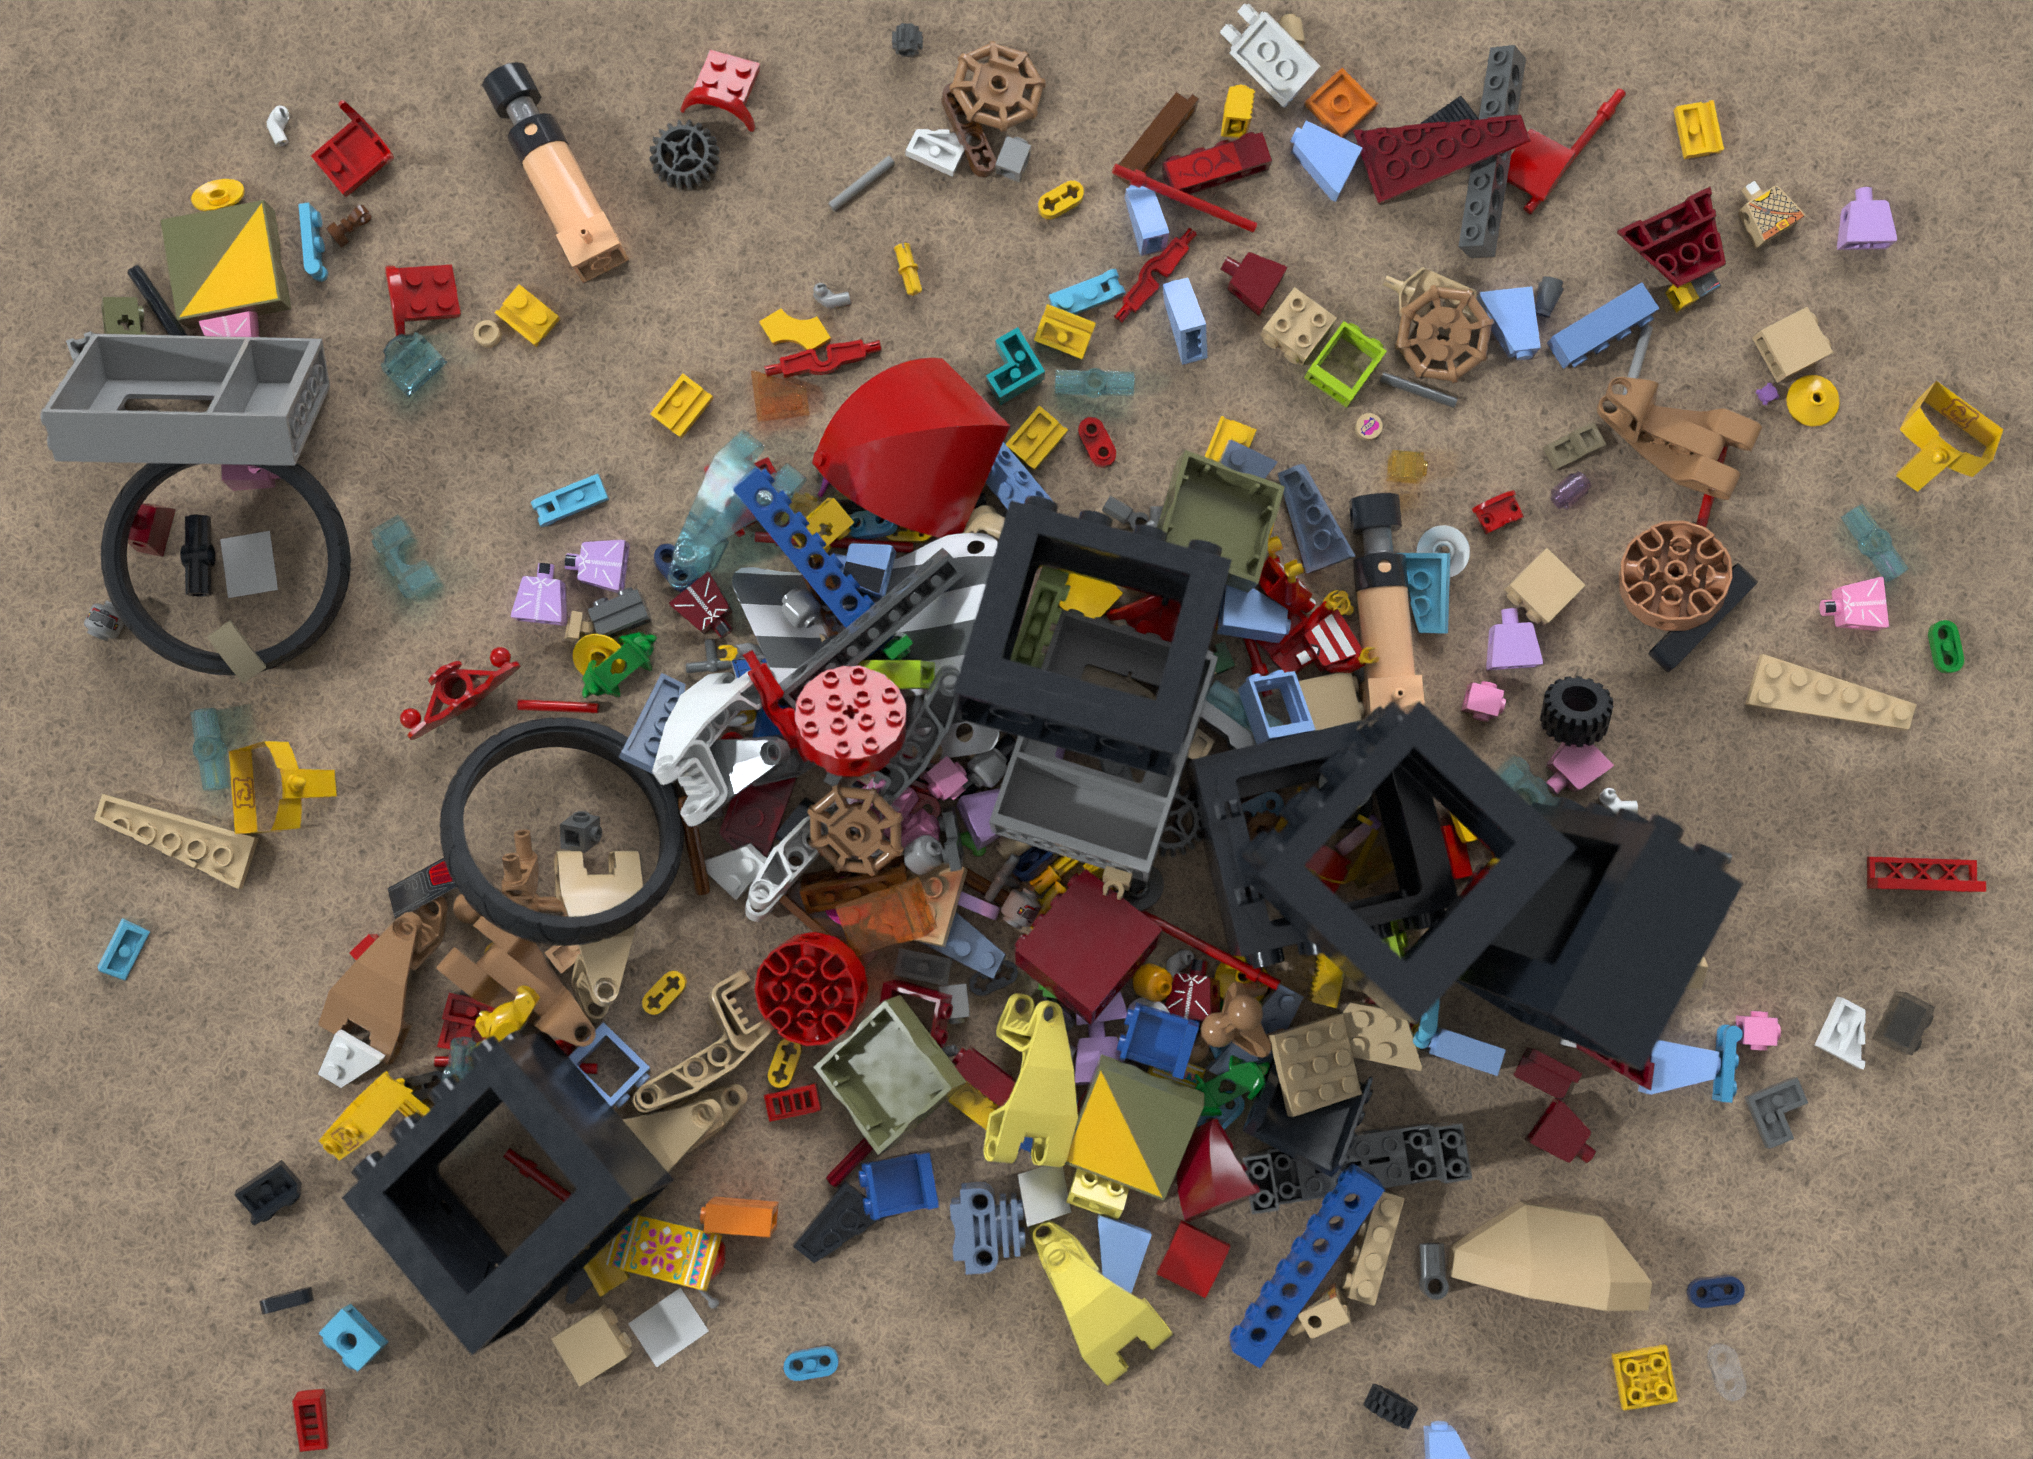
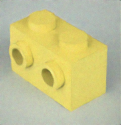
M1077 1168L1066 1203L1118 1221L1123 1212L1129 1188Z

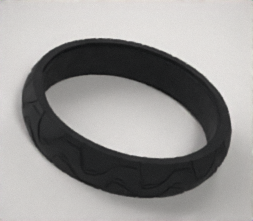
M297 462L296 465L255 466L266 469L289 483L301 494L314 511L325 537L328 557L327 576L320 600L303 625L280 643L255 651L266 665V669L263 671L291 661L320 639L336 618L343 604L350 579V544L343 518L327 490L311 473ZM147 463L128 480L119 492L105 521L100 555L104 584L109 598L127 628L143 644L164 659L197 672L233 676L235 673L219 653L190 646L160 627L144 609L134 591L128 570L127 546L130 529L138 510L151 492L166 479L184 469L199 465Z
M565 717L534 719L518 723L503 729L499 734H494L481 743L468 755L456 771L457 774L453 776L449 783L440 813V842L444 861L454 884L465 900L487 921L507 933L531 942L556 946L584 945L611 938L626 931L653 910L652 908L656 907L664 898L677 875L683 852L684 828L678 804L679 799L672 783L660 784L654 774L620 759L619 756L628 737L607 726L582 719ZM562 747L598 755L621 768L645 793L656 816L660 846L657 865L650 879L638 892L621 904L599 913L584 916L567 917L544 914L521 906L504 896L492 886L478 869L469 851L464 832V808L469 796L479 781L499 763L526 751Z

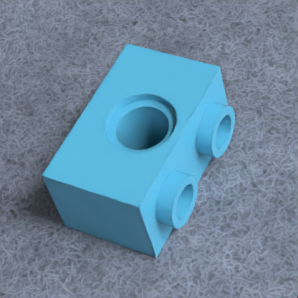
M352 1304L342 1308L319 1332L323 1337L324 1344L331 1350H336L342 1356L343 1363L348 1368L355 1369L357 1372L366 1367L389 1343ZM349 1333L353 1334L356 1337V1346L351 1345L349 1343Z

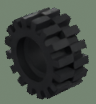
M1372 1384L1363 1403L1367 1409L1377 1414L1378 1417L1384 1418L1387 1422L1407 1430L1410 1428L1418 1411V1407L1405 1397H1401L1398 1393H1394L1392 1390L1377 1384Z

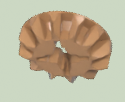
M1268 810L1263 813L1257 811L1255 816L1248 817L1246 826L1250 842L1262 831L1265 830L1269 833L1275 829L1279 822V818L1275 813H1271Z

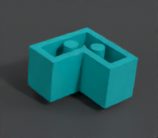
M1019 327L995 340L996 350L1005 365L986 375V383L1000 406L1045 380V370Z

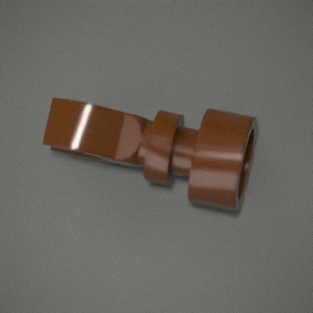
M359 205L353 209L347 219L343 218L340 220L341 224L337 226L333 222L326 227V230L342 248L349 242L344 234L347 232L351 234L354 231L353 228L367 224L372 219V216L364 205Z

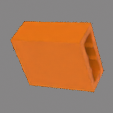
M713 1197L706 1203L705 1207L701 1208L700 1224H704L703 1232L771 1237L777 1229L779 1202Z

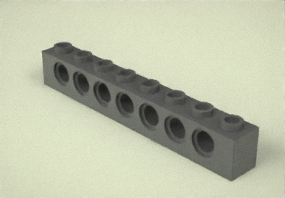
M1516 45L1490 47L1479 119L1518 114L1526 58ZM1512 150L1471 166L1458 246L1470 258L1495 257Z
M942 547L779 683L784 691L783 697L796 711V701L807 683L826 670L842 666L855 667L966 573Z

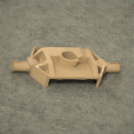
M1424 267L1420 268L1405 281H1399L1387 275L1385 280L1394 283V285L1386 281L1382 285L1398 293L1400 317L1402 315L1400 311L1402 307L1408 306L1431 288L1430 286L1435 284L1436 287L1466 291L1470 289L1474 291L1473 295L1477 299L1476 290ZM1444 299V307L1457 308L1460 301ZM1428 303L1416 313L1423 317L1432 309ZM1466 306L1462 313L1470 324L1478 322L1470 308ZM1411 319L1412 322L1419 325V322ZM1440 327L1438 329L1439 334L1450 338L1449 333L1452 332L1450 328L1444 329Z

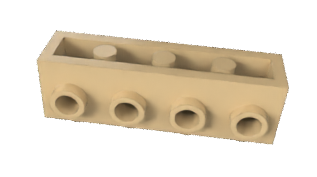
M1385 1190L1357 1230L1359 1237L1356 1246L1352 1247L1349 1261L1351 1266L1349 1273H1345L1342 1282L1343 1293L1350 1299L1375 1306L1405 1199L1397 1193Z

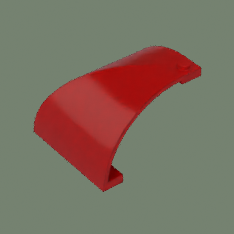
M920 358L903 362L882 371L851 394L840 406L826 427L818 448L814 453L812 464L839 492L871 513L907 529L942 538L947 535L962 534L1010 425L943 358Z

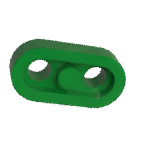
M1942 620L1932 624L1928 630V639L1935 668L1944 674L1959 671L1963 667L1965 659L1957 626L1949 620ZM1939 630L1944 633L1943 639L1938 636ZM1945 656L1950 660L1949 665L1944 663Z

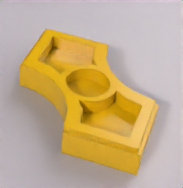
M780 308L759 321L773 346L778 343L793 342L801 345L806 350H816L831 341V337L817 316L808 320H799L790 317Z

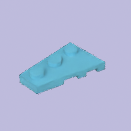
M1396 553L1406 555L1410 604L1419 633H1448L1450 553Z

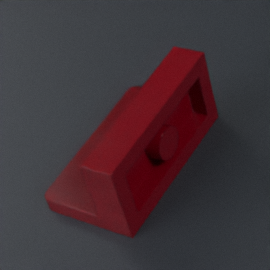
M1530 1047L1526 1048L1514 1072V1077L1558 1100H1563L1571 1083H1578L1582 1076V1073Z

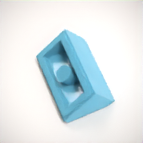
M122 918L98 964V970L126 980L150 931Z

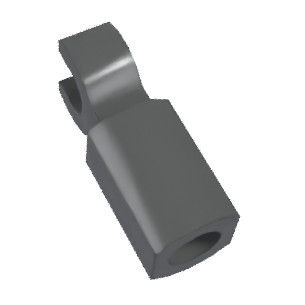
M1111 495L1102 508L1104 513L1121 523L1130 524L1132 531H1134L1136 526V520L1142 519L1145 522L1149 520L1147 514L1133 512V508Z

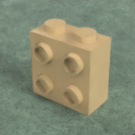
M1294 287L1265 325L1260 336L1263 337L1266 345L1273 349L1277 347L1284 352V356L1288 361L1293 364L1299 363L1303 366L1334 325L1337 318Z
M1808 307L1762 329L1752 337L1777 383L1822 361L1833 353L1830 340L1823 335L1818 326L1817 317L1810 312Z
M1546 548L1504 590L1508 593L1507 598L1516 606L1520 605L1527 612L1526 616L1536 625L1540 624L1543 626L1549 623L1585 584Z
M1335 673L1299 681L1316 730L1359 721L1365 717L1363 704L1358 702L1356 692L1359 691L1357 678L1352 676L1351 673Z
M605 1304L560 1331L552 1338L553 1343L579 1387L622 1361L632 1352L630 1348L632 1343L625 1332L621 1333L616 1324L618 1320L611 1308L607 1309Z

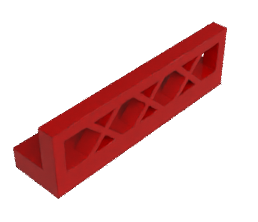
M1867 857V889L1986 892V881H1977V860ZM1875 862L1884 863L1891 872L1885 878H1875ZM1891 863L1899 864L1896 867H1894ZM1906 863H1910L1918 871L1912 879L1905 878L1899 872ZM1918 864L1926 865L1923 868H1921ZM1933 864H1937L1945 872L1939 879H1932L1926 873ZM1945 865H1953V866H1951V867L1948 869ZM1960 865H1968L1969 881L1959 880L1953 872Z

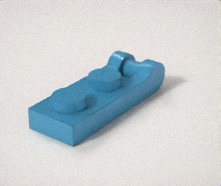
M1724 1024L1717 1029L1715 1051L1719 1052L1721 1068L1713 1080L1712 1100L1733 1103V1097L1736 1095L1737 1084L1734 1080V1074L1739 1064L1736 1044L1743 1035L1742 1030L1737 1026Z

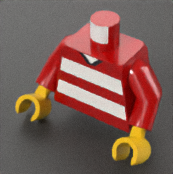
M1278 536L1271 537L1267 550L1269 556L1264 562L1259 585L1268 596L1293 614H1297L1300 610L1304 613H1309L1314 608L1316 602L1311 598L1312 593L1296 577L1304 573L1301 563L1298 564L1297 559L1287 562L1282 566L1280 564V556L1275 554V552L1283 550L1282 543Z
M1338 590L1332 591L1327 595L1326 601L1311 613L1303 628L1304 636L1301 641L1305 649L1294 654L1295 660L1301 668L1314 662L1320 672L1327 670L1330 674L1352 673L1364 667L1366 663H1377L1379 661V657H1374L1371 660L1368 657L1369 652L1376 648L1366 647L1362 649L1338 608L1333 611V607L1341 606L1345 602V598H1342L1338 603L1334 602L1333 595Z

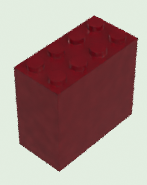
M1085 868L1081 874L1076 873L1067 884L1069 888L1063 895L1058 893L1050 903L1052 908L1046 915L1041 913L1032 924L1033 930L1028 935L1024 933L1015 943V964L1089 1025H1092L1158 947L1163 929L1124 898L1118 900L1117 893L1111 888L1108 890L1107 896L1103 895L1105 883Z

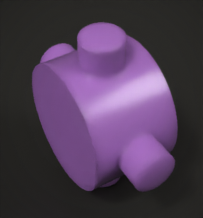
M1767 383V386L1761 390H1756V394H1758L1759 399L1765 406L1772 400L1779 399L1780 396L1777 394V389L1772 386V383Z

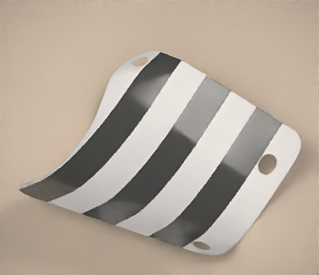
M983 533L947 535L901 558L894 559L886 594L942 547L966 573L893 634L894 636L901 631L913 642L909 646L911 651L900 660L935 662V676L939 669L945 665L955 666L960 671L998 544L995 538ZM971 541H982L985 544V548L978 554H970L967 550V546ZM755 567L741 568L732 576L733 589L770 669L776 673L779 684L816 653L822 643L819 634L823 635L826 639L828 636L820 618L810 628L806 626L796 628L781 612L782 599L788 592L795 588L808 590L801 573L781 572ZM830 575L836 587L839 583V577L837 575ZM859 590L862 597L868 595L874 604L880 600ZM854 596L845 597L842 602L843 607L847 609L852 608L856 603V598ZM822 599V600H821V606H822V608H823L824 610L831 611V609L827 606V604H826V603L823 601V599ZM833 615L832 617H826L827 620H829L830 618H833L835 625L832 628V631H838V633H841V631L844 629V626H839L837 624L835 619L836 615ZM880 649L870 657H866V660H888ZM952 675L944 678L943 683L945 685H952L957 678ZM899 689L906 703V731L920 708L928 689ZM784 698V700H785L787 706H788L789 708H793V707L786 701V699ZM955 710L950 729L940 743L942 755L939 759H944L946 756L952 758L990 751L998 741L999 731L958 720ZM922 721L916 725L915 730L920 735H926L930 732L931 726L929 723ZM963 723H968L973 728V736L967 742L959 741L956 736L958 726ZM912 746L904 747L902 753L913 757Z

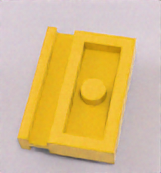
M1714 100L1706 103L1698 102L1676 106L1673 111L1684 159L1707 156L1712 153L1719 154L1724 150Z
M520 284L502 303L503 306L495 311L499 318L535 347L539 345L538 343L547 336L561 319Z
M1047 304L1034 341L1083 359L1096 322Z
M682 373L650 415L682 439L714 397Z
M1038 406L1006 445L1016 457L1035 471L1068 433V429L1063 427L1059 421L1041 406Z
M1221 416L1205 457L1219 462L1229 440L1249 448L1256 429Z

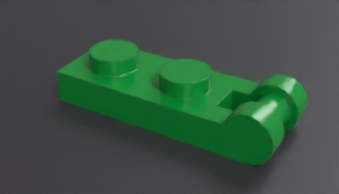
M899 631L880 650L888 660H893L894 658L900 660L911 651L909 646L913 642L906 634Z

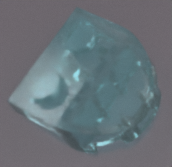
M414 332V335L410 336L400 334L386 345L383 350L385 359L384 363H381V367L384 373L410 398L448 362L422 335Z

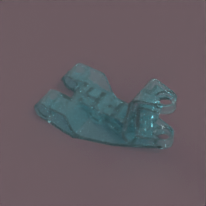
M744 429L714 456L674 546L673 561L667 577L670 585L675 588H686L706 572H712L718 566L729 544L727 538L757 520L731 488L732 485L756 467L753 463L765 448L763 443ZM788 463L777 473L773 472L771 474L775 480L771 485L778 493L783 490L790 500L799 492L807 480V477ZM762 490L757 494V502L764 505L770 502L771 493L769 491ZM675 570H683L688 577L683 581H678L673 577L672 573Z

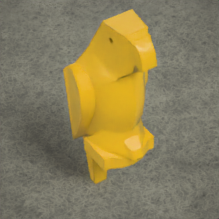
M519 986L516 989L519 994L514 1001L498 1006L493 1012L481 1011L475 1024L481 1036L486 1039L495 1036L501 1041L510 1033L516 1030L520 1031L527 1023L528 1018L540 999L536 991L529 986ZM484 1040L467 1048L465 1050V1053H471V1051Z

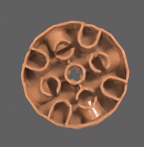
M1663 521L1643 531L1628 544L1620 564V595L1629 612L1645 625L1663 631L1689 630L1708 622L1722 608L1732 581V562L1726 547L1724 548L1722 543L1706 527L1687 521Z

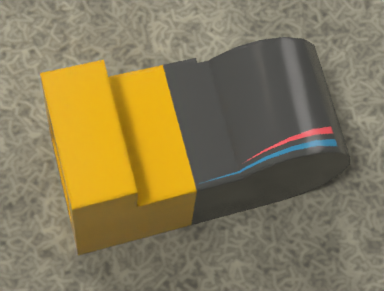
M1711 272L1679 288L1672 285L1665 294L1677 313L1712 294L1721 287V284L1715 273Z

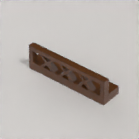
M1176 92L1118 165L1133 171L1137 169L1147 173L1195 113L1199 98L1192 94L1187 100ZM1116 176L1124 183H1126L1128 186L1131 185L1130 181L1123 179L1119 176Z
M902 855L892 859L875 876L845 871L838 873L834 871L835 868L803 874L799 891L806 913L810 914L911 895L912 887L907 874L908 868Z
M798 881L787 895H783L779 899V902L810 930L836 937L850 947L864 966V969L879 953L851 926L840 925L834 922L827 915L826 911L807 914L799 892L801 881Z

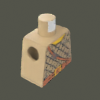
M1753 181L1741 190L1749 202L1738 211V214L1755 250L1796 225L1806 216L1779 186H1773L1763 193L1756 181Z
M1336 1282L1309 1298L1288 1328L1293 1337L1306 1331L1309 1337L1313 1339L1350 1322L1349 1305Z

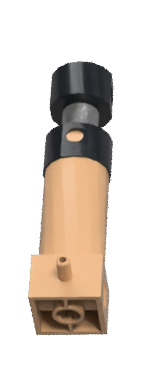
M518 62L508 63L490 72L485 77L482 86L498 116L511 119L514 127L507 135L508 141L534 186L558 233L556 237L581 281L585 283L630 260L611 223L600 208L556 118L552 114H540L536 108L542 96L525 64Z
M1395 493L1367 494L1351 498L1349 501L1351 533L1363 535L1364 557L1353 560L1362 649L1366 647L1376 648L1369 652L1368 657L1370 660L1374 657H1379L1377 663H1366L1363 667L1365 681L1359 685L1360 700L1365 713V717L1362 720L1378 706L1384 708L1391 701H1394L1400 707L1417 701H1421L1425 705L1422 675H1415L1407 590L1409 586L1406 555L1393 553L1391 532L1402 527L1399 495Z

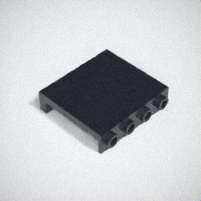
M1273 1057L1270 1062V1068L1264 1076L1265 1084L1258 1092L1257 1097H1255L1242 1131L1332 1178L1338 1170L1343 1171L1348 1164L1350 1156L1347 1155L1348 1148H1352L1358 1134L1355 1133L1356 1126L1361 1124L1365 1116V1111L1362 1109L1372 1096L1373 1090L1370 1089L1373 1078L1369 1076L1364 1083L1359 1082L1361 1095L1291 1117L1287 1115Z

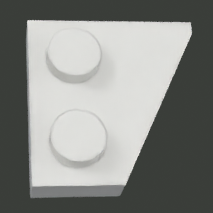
M916 129L906 149L905 156L953 177L964 155V148L962 144L960 145L956 134L949 133V130L931 131L929 129ZM971 135L966 139L968 144L971 141Z
M750 843L738 849L724 852L716 857L705 859L707 873L737 900L755 880L767 858Z
M1837 997L1815 1046L1856 1068L1864 1069L1865 1061L1861 1060V1044H1865V1032L1863 1029L1865 1009L1844 998Z
M340 1029L334 1035L318 1075L342 1088L379 1064L385 1058V1055Z

